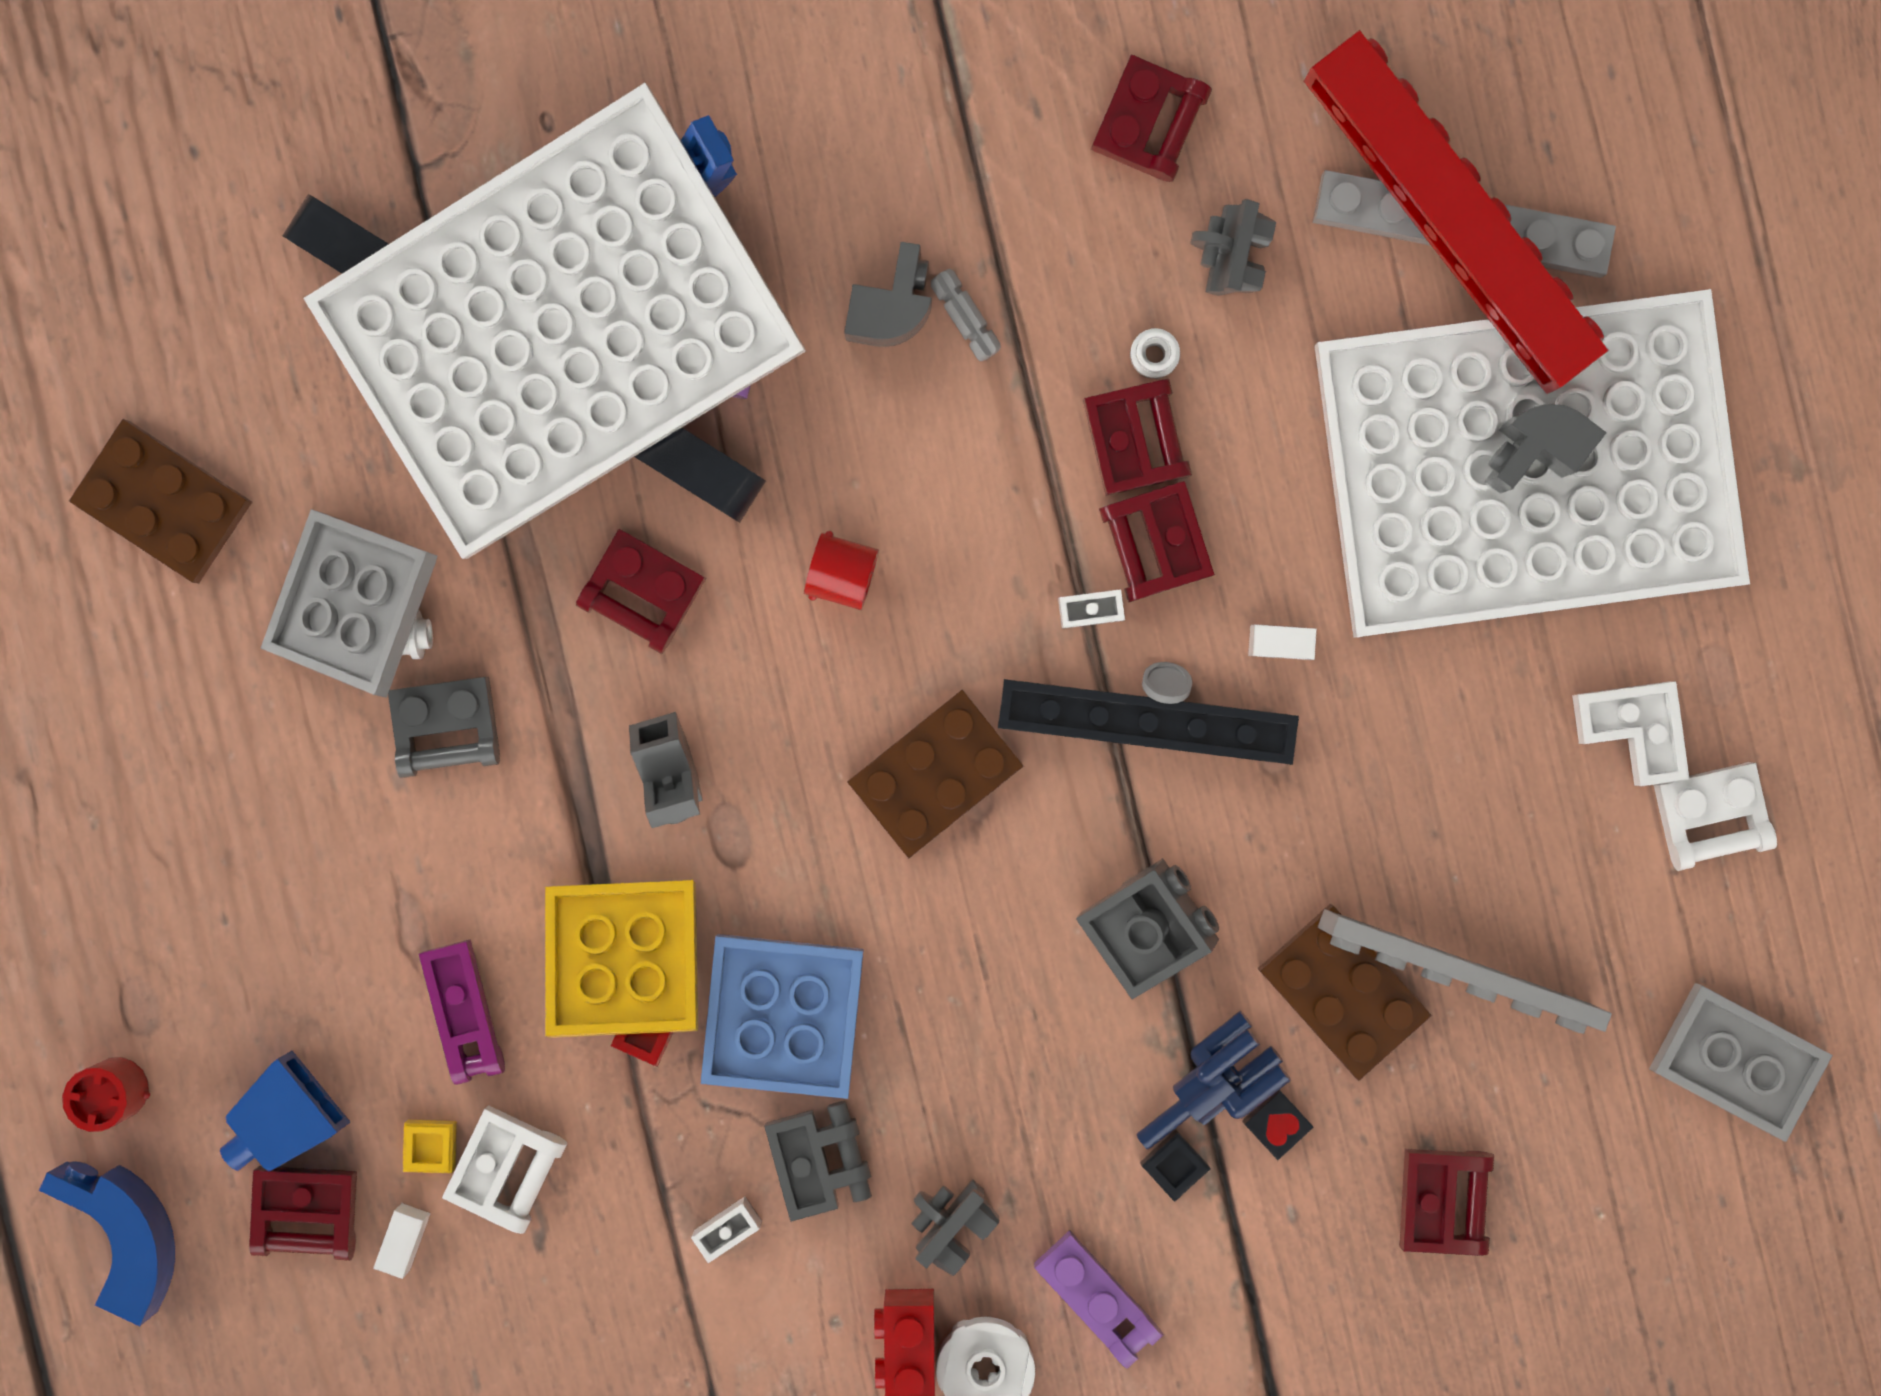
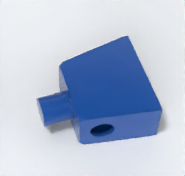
M292 1050L276 1059L226 1115V1123L235 1132L236 1136L220 1148V1154L228 1166L236 1171L241 1170L254 1158L257 1159L265 1170L271 1171L331 1138L347 1126L350 1121Z

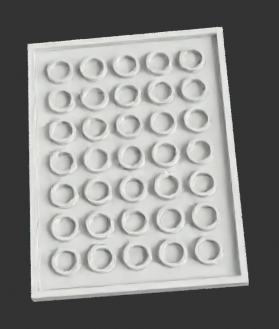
M646 83L632 90L303 298L462 559H468L806 352V349Z
M1711 289L1576 307L1583 317L1588 316L1598 324L1604 334L1602 342L1609 351L1564 386L1549 394L1544 392L1488 319L1324 341L1315 344L1353 638L1750 584ZM1544 404H1560L1571 407L1607 432L1575 474L1561 478L1536 459L1512 490L1499 493L1484 482L1493 471L1488 466V463L1496 451L1506 441L1511 444L1514 443V441L1500 432L1499 429L1512 417L1533 407Z

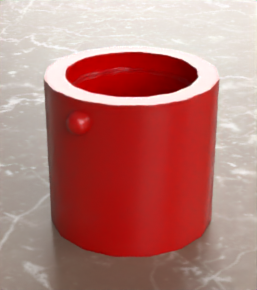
M827 531L825 534L821 533L808 571L804 594L808 595L811 601L820 598L862 610L874 574L879 549L834 537L832 531Z
M123 1057L108 1058L73 1075L66 1083L62 1094L63 1109L67 1118L77 1128L88 1132L105 1131L140 1111L145 1105L146 1100L150 1097L148 1080L143 1069L134 1061Z

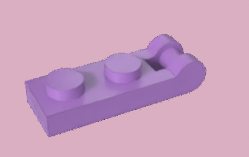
M1070 1230L1034 1262L1036 1271L1109 1348L1113 1356L1126 1369L1138 1359L1136 1353L1147 1343L1153 1346L1164 1335L1157 1324ZM1127 1317L1135 1328L1122 1338L1114 1328Z

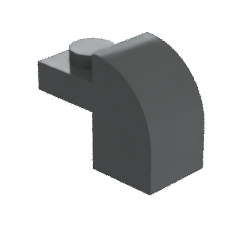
M901 241L892 291L856 284L852 285L844 332L846 341L878 347H890L908 341L923 328L931 312L932 298L914 295L915 289L924 291L929 261L920 260L921 246L919 244Z
M1544 404L1533 407L1512 417L1499 429L1500 432L1514 441V443L1511 444L1506 441L1496 451L1488 463V466L1493 471L1484 482L1499 493L1512 490L1536 459L1561 478L1575 474L1607 432L1571 407L1560 404Z
M673 712L629 725L630 752L643 783L645 814L651 828L666 824H678L687 818L700 815L699 802L703 801L701 787L692 754L677 713Z

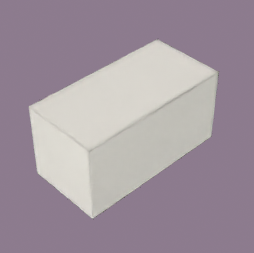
M1121 589L1058 598L1062 629L1125 620Z
M1250 625L1248 656L1314 660L1317 629Z
M743 1197L695 1229L691 1239L707 1263H710L758 1231L762 1221L747 1198Z
M401 1203L393 1212L373 1269L403 1279L411 1269L431 1213Z

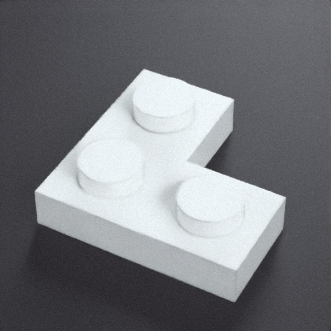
M1676 681L1572 695L1579 744L1628 738L1634 786L1690 780Z

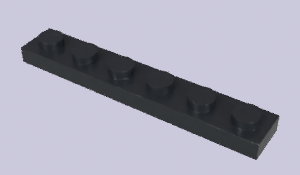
M1004 679L998 728L1293 765L1299 716L1184 701L1166 704L1144 696Z

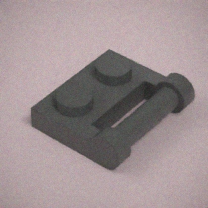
M489 677L389 690L388 698L396 747L395 765L400 778L416 776L420 770L481 762L482 766L498 765L500 763V750ZM473 728L478 729V743L416 751L414 737Z

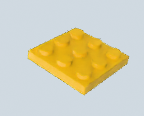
M694 880L545 887L546 1037L698 1031L696 883Z

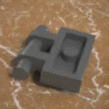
M846 1101L836 1102L827 1106L832 1124L826 1127L818 1128L813 1110L765 1123L764 1128L790 1222L838 1209L839 1202L835 1189L849 1186L853 1202L864 1201L872 1197L867 1180L871 1177L868 1162L862 1161L856 1136L860 1132L856 1119L850 1118ZM837 1143L843 1167L830 1171L823 1146Z

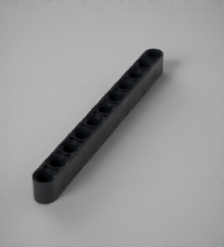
M310 194L306 196L282 235L341 274L388 245L384 240ZM683 428L678 429L634 456L739 523L766 482L754 472Z

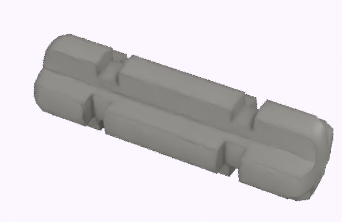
M951 269L945 270L931 280V288L940 301L944 299L946 302L944 304L945 310L964 339L971 341L969 347L979 361L987 360L1000 350V342L992 330L987 331L985 328L988 323L968 292H962L960 289L962 283L955 272Z

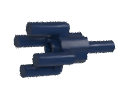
M1242 1011L1236 1013L1193 1047L1191 1059L1197 1067L1173 1085V1090L1180 1100L1136 1134L1146 1149L1149 1150L1191 1116L1196 1121L1205 1125L1226 1109L1232 1118L1242 1119L1291 1081L1286 1071L1280 1066L1283 1062L1281 1056L1272 1046L1238 1071L1235 1068L1234 1064L1260 1045L1256 1037L1249 1030L1252 1027L1251 1022Z

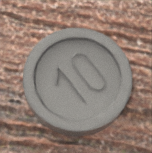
M1158 662L1150 665L1145 670L1142 687L1144 692L1153 700L1174 704L1184 701L1189 696L1192 678L1186 669L1177 664Z

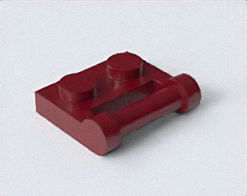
M1131 54L1091 150L1160 180L1173 182L1179 169V165L1176 163L1200 105L1207 104L1212 88L1201 80L1186 78ZM1171 93L1182 98L1158 155H1152L1145 152L1144 149L1167 95Z
M1170 379L1158 380L1084 398L1083 403L1105 496L1192 476L1189 461L1183 460L1168 397L1173 394ZM1143 401L1150 402L1165 465L1153 469L1137 408V403Z
M1185 481L1099 508L1103 523L1108 522L1129 586L1124 588L1128 603L1215 575ZM1141 512L1161 577L1147 581L1127 518L1128 515Z
M618 529L593 575L578 596L575 605L588 613L594 610L649 641V648L663 654L704 584L706 577L625 531ZM611 580L667 612L662 623L659 625L604 594L603 592L609 581Z
M1405 1149L1399 1247L1403 1252L1474 1256L1489 1254L1490 1239L1485 1236L1488 1172L1494 1171V1154L1483 1151L1454 1152ZM1458 1171H1468L1465 1233L1454 1235Z
M262 1166L254 1169L249 1239L251 1256H268L271 1251L333 1255L335 1260L351 1261L356 1247L354 1221L357 1171L277 1167L267 1171ZM271 1221L334 1224V1235L275 1232L271 1227Z

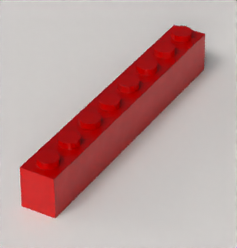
M1360 30L1312 66L1303 82L1406 212L1544 392L1549 394L1561 388L1609 351L1602 342L1604 334L1601 328L1593 319L1588 316L1583 317L1571 302L1573 301V294L1566 283L1559 277L1555 276L1552 278L1541 263L1543 258L1538 247L1529 238H1521L1510 224L1512 218L1507 207L1498 198H1490L1479 184L1481 178L1475 166L1464 157L1460 159L1448 144L1450 137L1444 126L1435 118L1429 119L1417 104L1419 97L1413 86L1404 78L1398 79L1388 67V57L1381 45L1372 38L1367 40Z

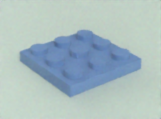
M717 934L715 936L700 1084L848 1099L864 949Z

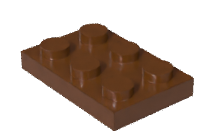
M125 419L121 420L69 500L70 503L190 582L198 584L252 504V501Z
M961 690L848 780L847 783L909 859L1024 766L966 693Z
M1332 904L1325 908L1342 915ZM1322 910L1265 961L1258 970L1349 1072L1360 1081L1432 1015L1386 964L1375 960L1377 953L1374 950L1361 946L1359 954H1355L1331 945L1330 941L1333 935L1318 928L1324 911Z

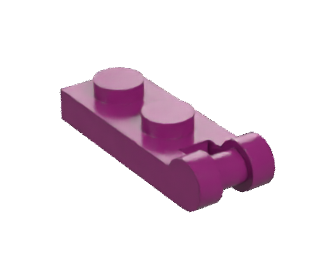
M471 939L419 953L452 1082L455 1085L470 1082L472 1076L485 1072L488 1076L504 1073L505 1061L502 1050L497 1043ZM477 1041L480 1054L467 1057L463 1044Z

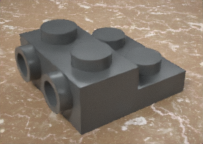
M1163 858L1124 882L1118 890L1082 911L1076 918L1131 999L1138 997L1208 955L1219 941L1215 934L1219 931V924L1213 913L1206 906L1197 908L1187 893L1191 890V885L1186 874L1177 865L1169 868Z

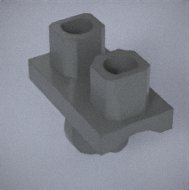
M1245 199L1239 205H1224L1221 217H1210L1208 231H1194L1192 233L1191 245L1203 250L1200 265L1210 268L1206 293L1220 296L1234 292L1253 293L1262 289L1266 273L1263 265L1247 261L1250 246L1260 249L1269 246L1273 240L1276 222L1258 212L1260 203Z
M973 1179L947 1210L944 1207L953 1198L954 1194L945 1186L934 1197L920 1191L913 1199L921 1213L915 1218L912 1225L919 1232L923 1233L932 1221L935 1222L933 1227L916 1246L919 1253L915 1259L926 1269L933 1263L952 1276L956 1275L970 1256V1251L954 1238L958 1231L965 1225L980 1239L984 1240L1000 1222L999 1215L984 1198V1188Z

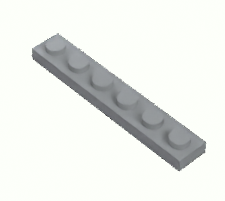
M1328 170L1323 172L1312 223L1430 245L1380 180ZM1505 205L1511 214L1512 220L1510 224L1521 238H1529L1538 247L1543 258L1541 263L1545 268L1597 278L1607 275L1616 226Z
M1324 909L1318 925L1319 929L1333 935L1330 944L1338 948L1359 954L1361 946L1378 951L1375 960L1400 970L1405 969L1407 962L1423 967L1422 977L1446 986H1450L1452 978L1468 983L1467 993L1491 1002H1495L1497 994L1513 999L1512 1009L1536 1018H1540L1542 1010L1558 1015L1556 1024L1581 1034L1585 1033L1587 1026L1606 1032L1612 1013L1591 1003Z

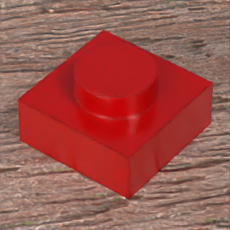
M673 1032L615 1035L610 1046L658 1067Z

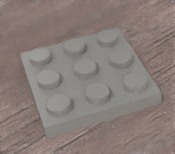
M311 509L261 649L373 695L387 698L438 556Z

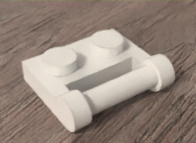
M1747 762L1689 776L1690 780L1654 784L1669 855L1677 871L1694 868L1695 862L1754 848L1758 852H1763L1777 847V837L1772 824L1769 822L1756 763ZM1746 816L1749 830L1689 843L1685 831L1687 829Z
M488 1105L476 1125L442 1198L505 1229L523 1234L531 1221L529 1212L554 1159L561 1158L567 1142L556 1134L539 1130ZM526 1145L537 1150L511 1206H506L497 1202L523 1146Z

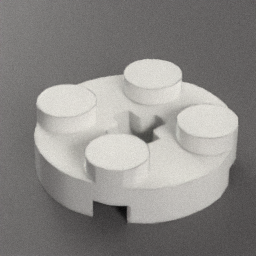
M977 1317L957 1322L953 1326L951 1333L943 1340L938 1351L936 1363L937 1382L945 1396H1029L1035 1379V1364L1026 1335L1007 1321L994 1317ZM983 1357L992 1358L993 1364L1000 1366L998 1373L991 1372L989 1374L988 1380L979 1379L978 1370L972 1368L973 1363L980 1362Z

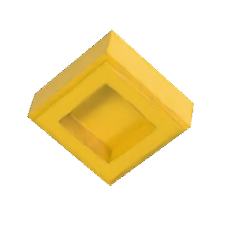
M408 1119L404 1122L403 1172L453 1173L456 1169L457 1121Z

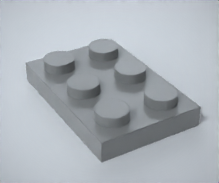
M1695 983L1649 1070L1786 1142L1833 1055L1710 989Z

